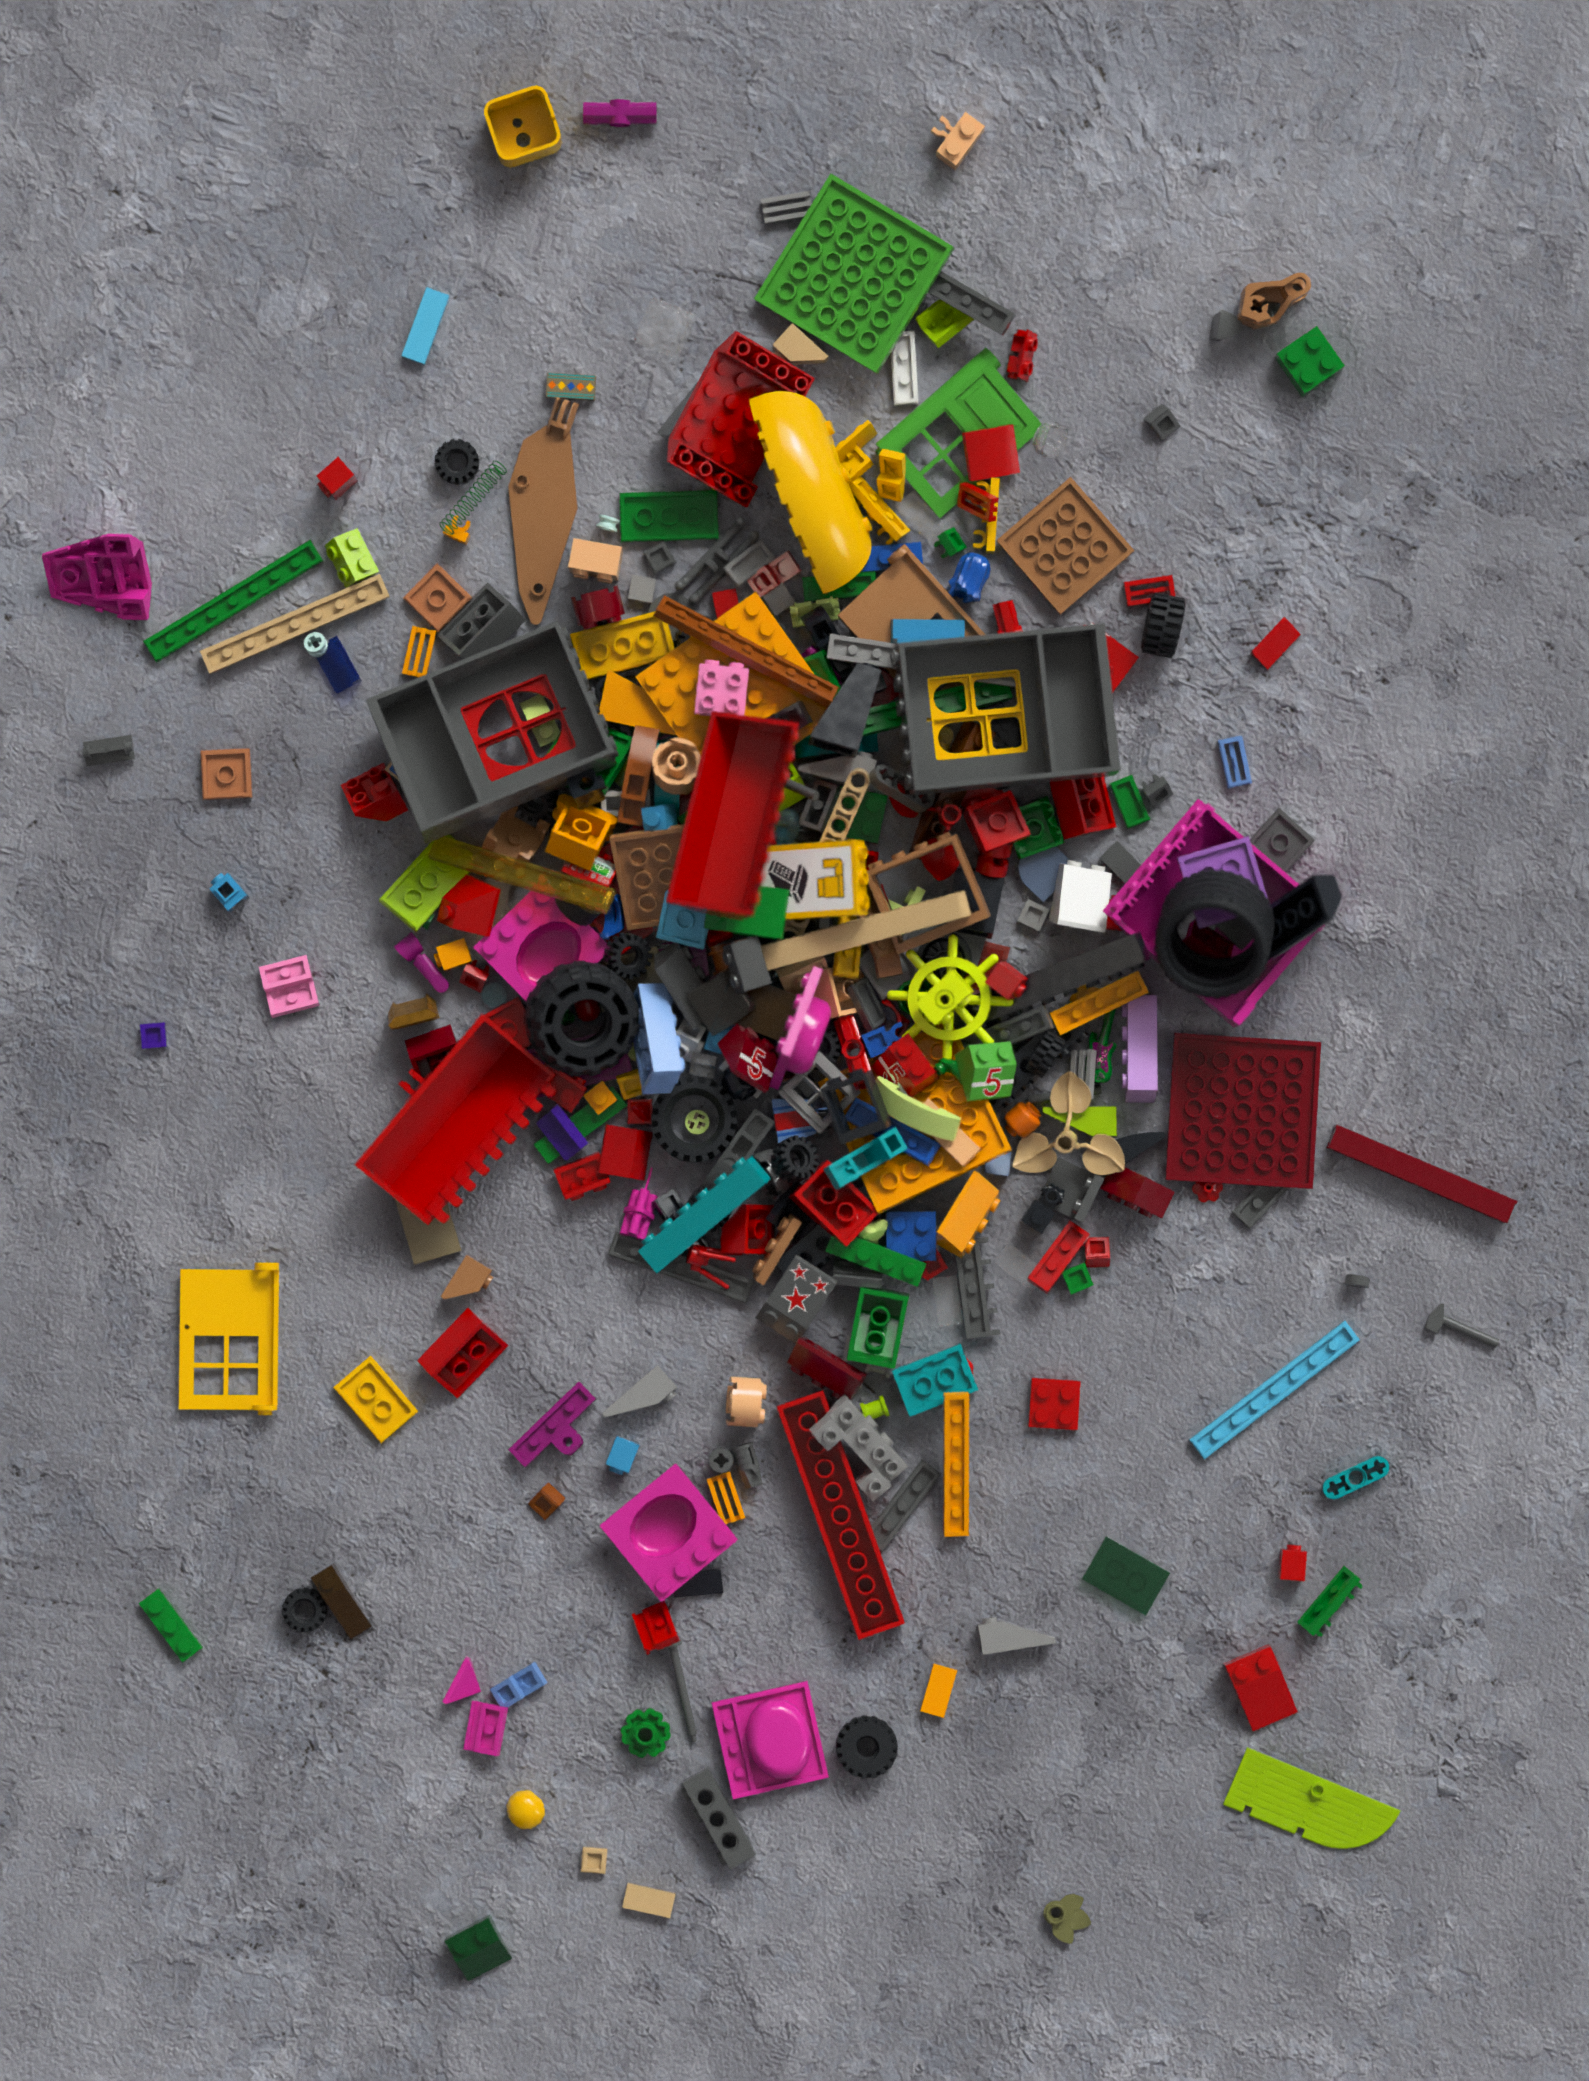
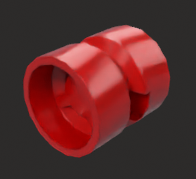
M1013 843L984 854L980 845L982 854L978 855L976 871L989 877H1005L1009 866V861L1006 858L1011 856Z

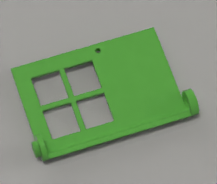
M986 347L875 444L877 447L875 453L879 456L882 448L903 453L901 449L920 432L939 454L920 471L917 470L905 455V479L938 518H941L957 504L960 483L968 482L977 486L978 481H983H969L968 474L964 476L947 456L953 448L963 441L962 434L942 450L925 430L938 416L945 411L962 433L1013 424L1017 450L1044 428L1041 422L997 371L1001 364ZM943 458L960 478V481L940 497L923 475Z

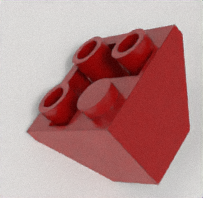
M384 762L341 784L342 790L356 817L387 822L408 811L390 773L385 770Z

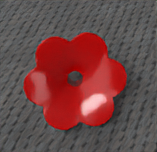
M1196 1182L1192 1186L1193 1193L1198 1195V1200L1203 1203L1208 1200L1217 1201L1219 1199V1192L1223 1189V1184Z

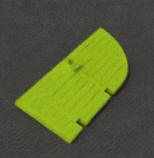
M1249 1747L1245 1750L1223 1802L1224 1806L1241 1813L1245 1805L1252 1807L1249 1816L1292 1834L1296 1833L1298 1827L1303 1828L1302 1838L1335 1849L1356 1848L1376 1840L1393 1825L1401 1811Z

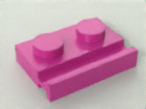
M476 1700L472 1701L463 1749L500 1756L508 1707Z

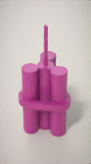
M652 1167L649 1171L645 1189L640 1188V1191L632 1189L628 1205L624 1207L623 1213L625 1215L619 1233L623 1236L635 1237L638 1240L645 1239L650 1222L654 1220L655 1215L653 1211L655 1207L651 1202L656 1200L658 1196L650 1194V1191L647 1190L653 1170Z

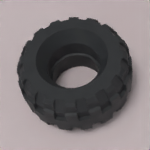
M573 961L570 964H560L554 967L553 971L543 975L536 982V987L529 993L526 1000L524 1024L531 1046L549 1066L571 1076H593L601 1074L600 1072L607 1068L612 1069L619 1064V1060L625 1054L628 1055L633 1047V1040L638 1035L639 1009L633 992L617 973L596 962ZM583 999L597 1001L603 1007L605 1015L600 1030L591 1038L582 1041L571 1040L565 1036L561 1028L565 1011L573 1003Z

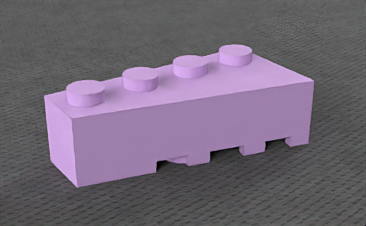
M1143 995L1122 1005V1017H1126V1026H1122V1041H1126V1050H1122V1065H1125V1074H1122V1088H1125V1103H1154L1157 1094V995Z

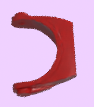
M887 999L882 1000L881 1003L891 1008L895 1013L897 1023L901 1022L902 1027L897 1028L895 1034L898 1037H902L910 1021L892 1002Z

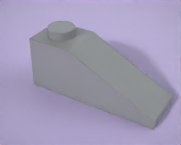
M657 1365L608 1407L602 1415L608 1417L655 1405L662 1400L666 1404L676 1395L673 1390L677 1386L661 1367Z
M996 1617L983 1618L982 1623L977 1624L983 1655L1056 1643L1054 1636L1004 1620L997 1621Z

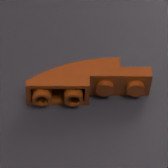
M635 725L624 776L617 822L642 826L641 808L646 806L653 770L652 758L657 748L660 729Z

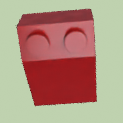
M826 1160L816 1168L814 1174L801 1183L789 1198L805 1214L847 1247L877 1216L878 1212L875 1206L851 1182L835 1190L824 1171V1168L832 1164L829 1160Z
M1269 1644L1223 1663L1252 1731H1256L1298 1712Z

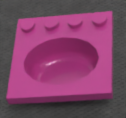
M542 879L491 929L490 937L484 936L473 947L525 1001L529 993L536 987V982L543 975L553 971L554 967L560 964H570L573 961L599 963L607 955L604 953V950H609L610 948L590 925L581 926L565 917L556 904V891L545 879Z
M813 966L811 974L806 973L801 984V987L805 988L802 996L798 994L793 1005V1008L797 1010L795 1017L789 1016L784 1029L789 1031L786 1039L781 1038L776 1051L781 1054L770 1083L771 1088L779 1090L785 1071L794 1074H805L813 1066L832 1012L826 1001L814 997L823 969Z
M677 1463L599 1525L661 1602L738 1540Z
M808 1681L711 1702L732 1799L829 1778Z

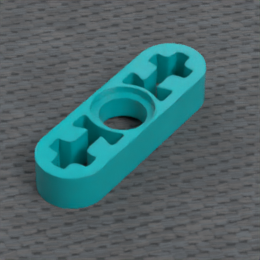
M1373 1456L1325 1479L1322 1484V1492L1330 1499H1338L1385 1477L1389 1472V1463L1381 1456ZM1376 1460L1378 1463H1384V1466L1381 1468L1382 1473L1379 1474L1377 1471L1369 1473L1372 1478L1367 1480V1474L1362 1469V1466L1366 1465V1469L1374 1467L1373 1462ZM1354 1470L1360 1471L1363 1477L1362 1481L1357 1485L1351 1484L1349 1481V1474ZM1344 1475V1481L1350 1488L1345 1490L1343 1485L1337 1489L1338 1493L1335 1495L1333 1492H1327V1489L1330 1487L1329 1483L1331 1481L1334 1484L1342 1482L1339 1477Z

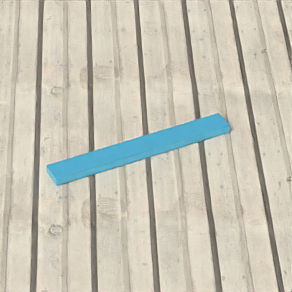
M1344 1320L1190 1438V1442L1203 1459H1206L1360 1341V1339Z

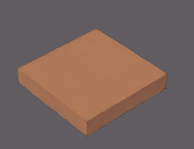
M437 563L403 599L439 632L472 597Z
M250 748L201 751L203 800L253 798Z

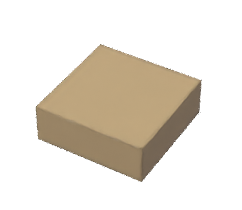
M583 1847L581 1872L605 1874L608 1848Z

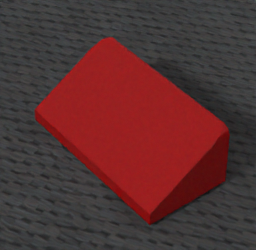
M1283 617L1250 654L1268 670L1301 634Z

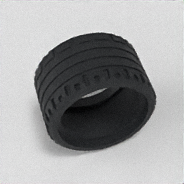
M1209 869V871L1202 870L1199 873H1192L1189 877L1186 876L1182 881L1177 882L1175 887L1171 888L1165 897L1154 942L1157 961L1160 962L1159 966L1164 971L1166 977H1169L1170 981L1178 985L1180 989H1184L1190 994H1196V996H1204L1205 998L1230 997V995L1239 994L1240 991H1245L1247 987L1252 986L1265 970L1274 933L1272 906H1269L1270 901L1265 897V893L1260 891L1259 887L1253 884L1250 879L1244 878L1243 875L1220 869ZM1206 908L1220 909L1235 915L1248 927L1252 934L1253 943L1244 952L1234 957L1224 959L1209 958L1194 952L1182 941L1176 924L1184 916L1196 910Z

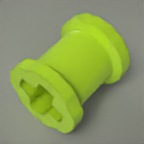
M883 1395L879 1396L878 1400L870 1403H859L865 1417L870 1415L875 1419L884 1415L886 1417L890 1416Z

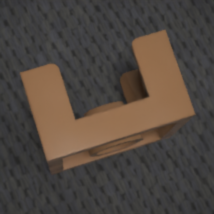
M517 806L500 814L495 826L486 835L480 851L524 874L543 843L551 824L540 819L536 828L514 817L518 809Z

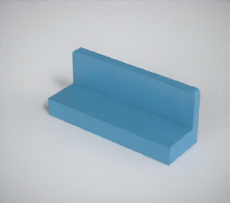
M891 619V643L894 644L965 637V620Z

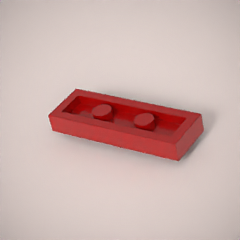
M1069 1221L1028 1276L1027 1281L1048 1294L1090 1237V1234L1072 1221Z

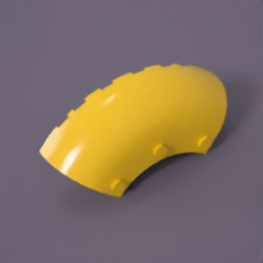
M777 391L749 399L754 422L758 423L760 431L758 436L765 451L764 455L770 471L773 470L777 482L775 486L782 504H786L790 516L789 521L795 536H798L805 558L808 557L813 575L823 594L833 591L852 580L866 565L872 548L869 531H872V526L868 517L863 518L848 484L851 478L847 468H842L832 437V434H835L832 422L825 420L822 412L813 401L797 393Z

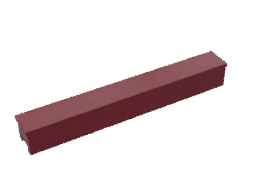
M1337 1124L1333 1126L1334 1130L1326 1148L1495 1220L1508 1223L1514 1206L1518 1202L1517 1200Z

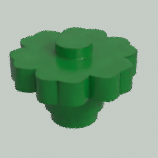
M648 1708L645 1712L641 1709H636L633 1713L627 1715V1724L622 1726L621 1734L622 1742L629 1745V1752L643 1758L648 1753L650 1756L655 1757L659 1752L665 1750L666 1745L664 1741L669 1740L671 1737L670 1724L662 1721L663 1714L660 1711H656L653 1708Z

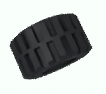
M1156 592L1153 594L1149 603L1142 635V653L1166 658L1174 656L1184 618V598Z

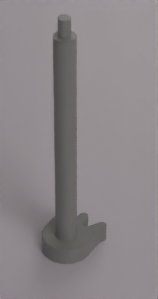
M678 1636L679 1642L660 1650L669 1648L689 1736L691 1735L692 1742H696V1726L677 1646L682 1644L681 1637Z

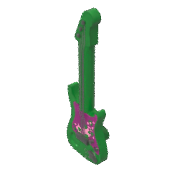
M1116 1009L1105 1014L1099 1040H1097V1034L1091 1032L1089 1037V1049L1097 1051L1094 1081L1097 1084L1107 1083L1112 1076L1111 1058L1117 1045L1114 1042H1111L1110 1045L1107 1044Z

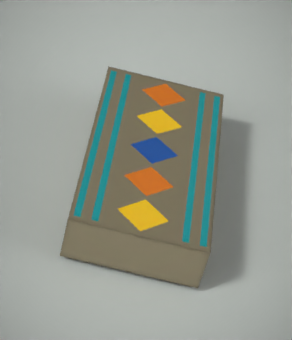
M547 372L546 398L556 399V397H559L561 399L595 401L596 375Z

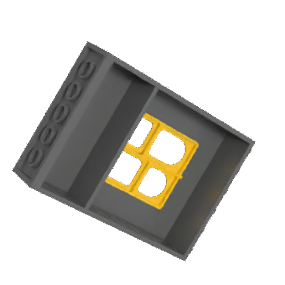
M1105 623L898 643L893 653L890 654L891 667L896 668V677L893 678L894 692L899 694L898 702H896L897 717H901L902 721L901 726L898 727L899 740L904 741L901 761L902 766L907 767V773L904 775V788L909 790L910 796L1114 776L1121 771ZM1012 677L1015 680L1017 705L1015 707L987 710L977 709L974 682L976 680ZM961 682L964 685L966 710L957 713H945L939 710L934 702L936 689L945 683ZM1009 717L1018 718L1021 746L995 749L992 743L991 720ZM968 721H978L980 723L982 750L948 753L940 746L938 734L945 725Z

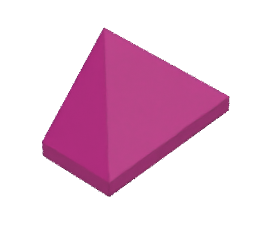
M465 1657L442 1701L443 1703L449 1704L481 1692L471 1658Z

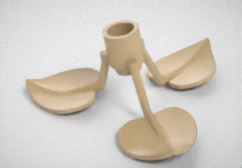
M1070 1071L1064 1073L1054 1084L1050 1095L1051 1105L1056 1112H1068L1064 1131L1058 1135L1055 1143L1051 1144L1040 1133H1031L1027 1138H1022L1017 1146L1012 1166L1024 1172H1044L1052 1168L1057 1161V1154L1052 1148L1057 1149L1061 1153H1069L1074 1148H1087L1083 1153L1082 1159L1088 1171L1096 1175L1123 1172L1125 1169L1124 1154L1118 1142L1111 1136L1096 1134L1091 1139L1090 1144L1077 1143L1076 1134L1070 1130L1072 1112L1082 1113L1088 1108L1091 1103V1091L1087 1084L1076 1074Z

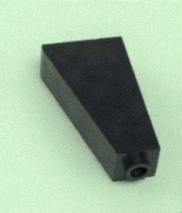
M857 663L812 731L808 742L809 745L849 757H856L881 673L880 669H877L876 666L870 663Z

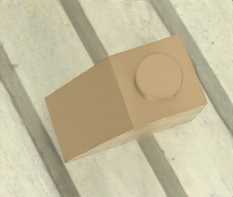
M793 323L772 345V348L775 350L774 354L792 365L826 363L828 360V355Z

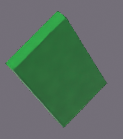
M716 490L619 493L621 543L719 539Z

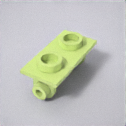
M830 596V598L816 600V603H811V601L795 602L794 605L789 606L793 628L805 626L800 617L820 605L828 613L831 621L840 620L837 616L840 613L838 598Z

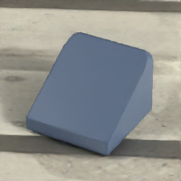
M1011 1152L985 1163L984 1173L1009 1176Z

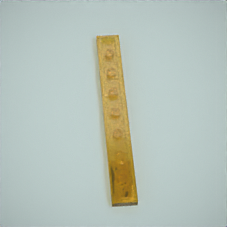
M445 836L434 841L428 854L431 860L607 914L616 894L615 889Z

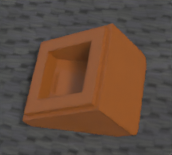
M547 1483L530 1500L528 1505L546 1520L563 1503L565 1497L550 1483Z

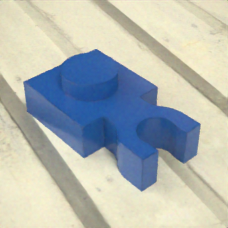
M901 1022L893 1025L887 1032L885 1027L882 1026L861 1035L870 1059L884 1053L892 1045V1042L902 1038L895 1034V1030L902 1027Z

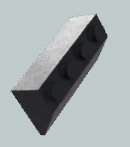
M1334 874L1312 875L1270 904L1274 915V933L1268 962H1271L1333 920L1342 899V894Z

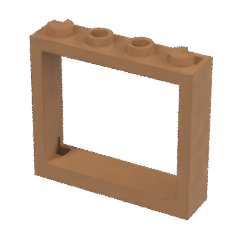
M950 832L937 836L938 842L928 845L927 841L913 846L914 852L905 854V851H901L891 855L892 861L883 864L882 860L868 865L870 869L867 871L869 877L868 884L882 913L891 909L877 878L878 874L952 844L979 910L972 912L969 916L950 921L907 940H903L901 934L891 937L898 954L991 916L957 834L951 836Z

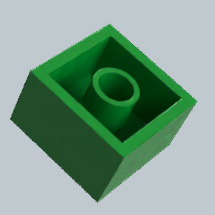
M1318 326L1279 351L1274 357L1301 397H1304L1339 373L1345 366Z

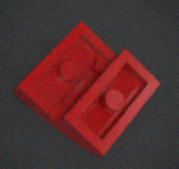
M1013 424L962 433L969 481L1020 473Z

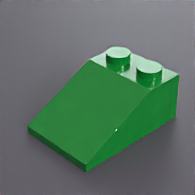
M760 886L758 893L760 898L755 906L753 917L740 921L705 914L704 928L783 939L789 890Z
M860 1287L847 1360L895 1369L909 1293L885 1288Z

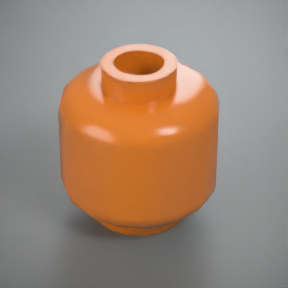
M1018 1102L1005 1114V1121L1007 1123L1005 1129L1013 1137L1018 1135L1019 1137L1027 1138L1040 1126L1041 1113L1031 1102Z

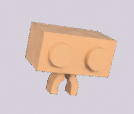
M966 112L954 127L950 125L944 116H941L939 121L945 125V129L950 132L949 134L944 130L939 131L935 127L931 130V133L935 136L945 138L936 151V157L954 170L958 168L985 129L982 123Z

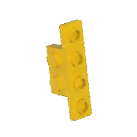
M869 420L859 425L850 436L839 442L836 446L842 468L846 467L850 475L851 481L848 482L849 485L874 465L872 460L861 450L864 445L877 435V431Z

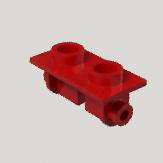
M1018 329L1017 333L1013 335L1011 351L1019 354L1018 357L1009 356L1006 373H1008V378L1017 380V378L1028 382L1029 376L1033 372L1032 359L1038 347L1037 334L1029 329H1026V331Z

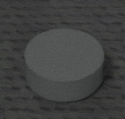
M1355 1274L1346 1275L1345 1285L1369 1288V1277Z

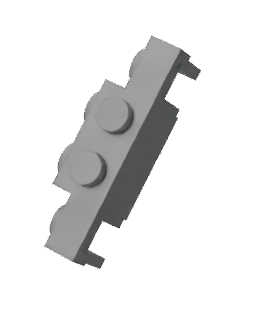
M844 1394L834 1403L827 1414L810 1428V1431L827 1451L841 1439L847 1442L869 1467L855 1481L874 1502L892 1486L890 1482L904 1471L908 1465L891 1447L894 1442L885 1432L880 1434L876 1430L878 1424L870 1415L865 1417Z

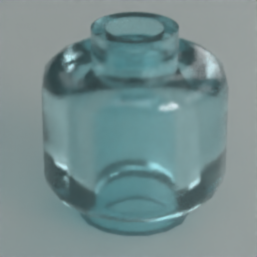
M786 808L778 812V822L774 826V840L779 843L792 842L800 832L801 826L798 824L800 820L799 814L791 808Z

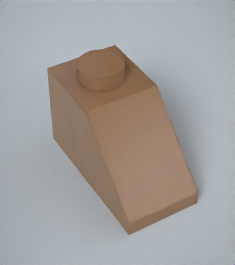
M466 1255L441 1297L448 1299L478 1292L482 1287L487 1289L494 1278L490 1275L493 1270L471 1256Z

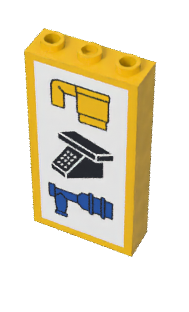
M846 840L774 845L769 847L768 853L770 856L763 872L765 874L764 881L760 886L789 890L785 920L867 915L870 901L866 893L869 877L867 870H865V860L868 853L864 841Z

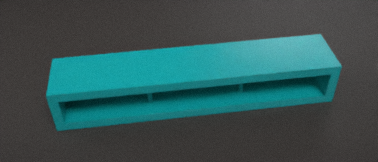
M753 1156L749 1157L746 1161L743 1157L731 1166L734 1169L733 1172L728 1176L725 1172L713 1181L716 1185L710 1191L707 1188L703 1189L695 1196L698 1200L692 1206L689 1203L685 1204L677 1211L680 1215L674 1221L671 1218L667 1219L659 1226L662 1230L656 1236L651 1233L641 1241L644 1246L638 1252L656 1273L661 1271L771 1179Z

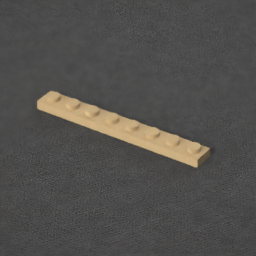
M378 574L205 648L200 653L209 674H212L385 600L390 596L381 575Z

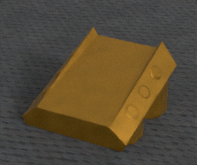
M427 993L425 997L400 1004L393 1002L388 1012L389 1027L392 1030L440 1018L436 1000Z

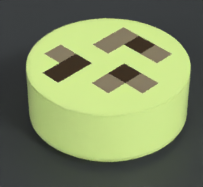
M693 1110L685 1118V1126L693 1134H702L709 1127V1117L701 1110Z

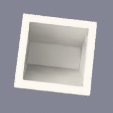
M1067 860V864L1060 863L1049 921L1060 925L1105 933L1107 915L1102 910L1109 903L1112 873L1105 872L1106 867L1093 864L1088 869L1081 867L1082 862Z

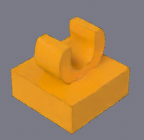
M467 520L462 528L454 529L451 527L454 531L453 535L443 530V535L467 545L470 538L467 531L470 529L471 523ZM446 525V529L452 532V530Z

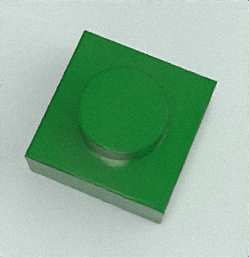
M1085 1263L1069 1268L1062 1274L1070 1294L1093 1286Z

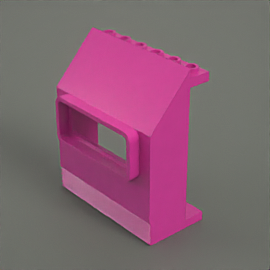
M1199 798L1102 910L1127 936L1141 932L1149 956L1158 964L1160 962L1156 958L1154 942L1162 905L1171 888H1174L1175 884L1183 879L1177 858L1244 838L1214 812L1215 809L1210 804L1203 803ZM1251 844L1267 898L1271 904L1299 884ZM1216 927L1214 931L1226 938ZM1323 927L1271 962H1267L1260 978L1255 980V983L1247 987L1245 991H1240L1239 994L1230 995V997H1197L1233 1028L1240 1026L1253 1011L1254 1005L1311 938L1320 932ZM1253 940L1242 951L1234 946L1231 957L1244 952L1251 946Z

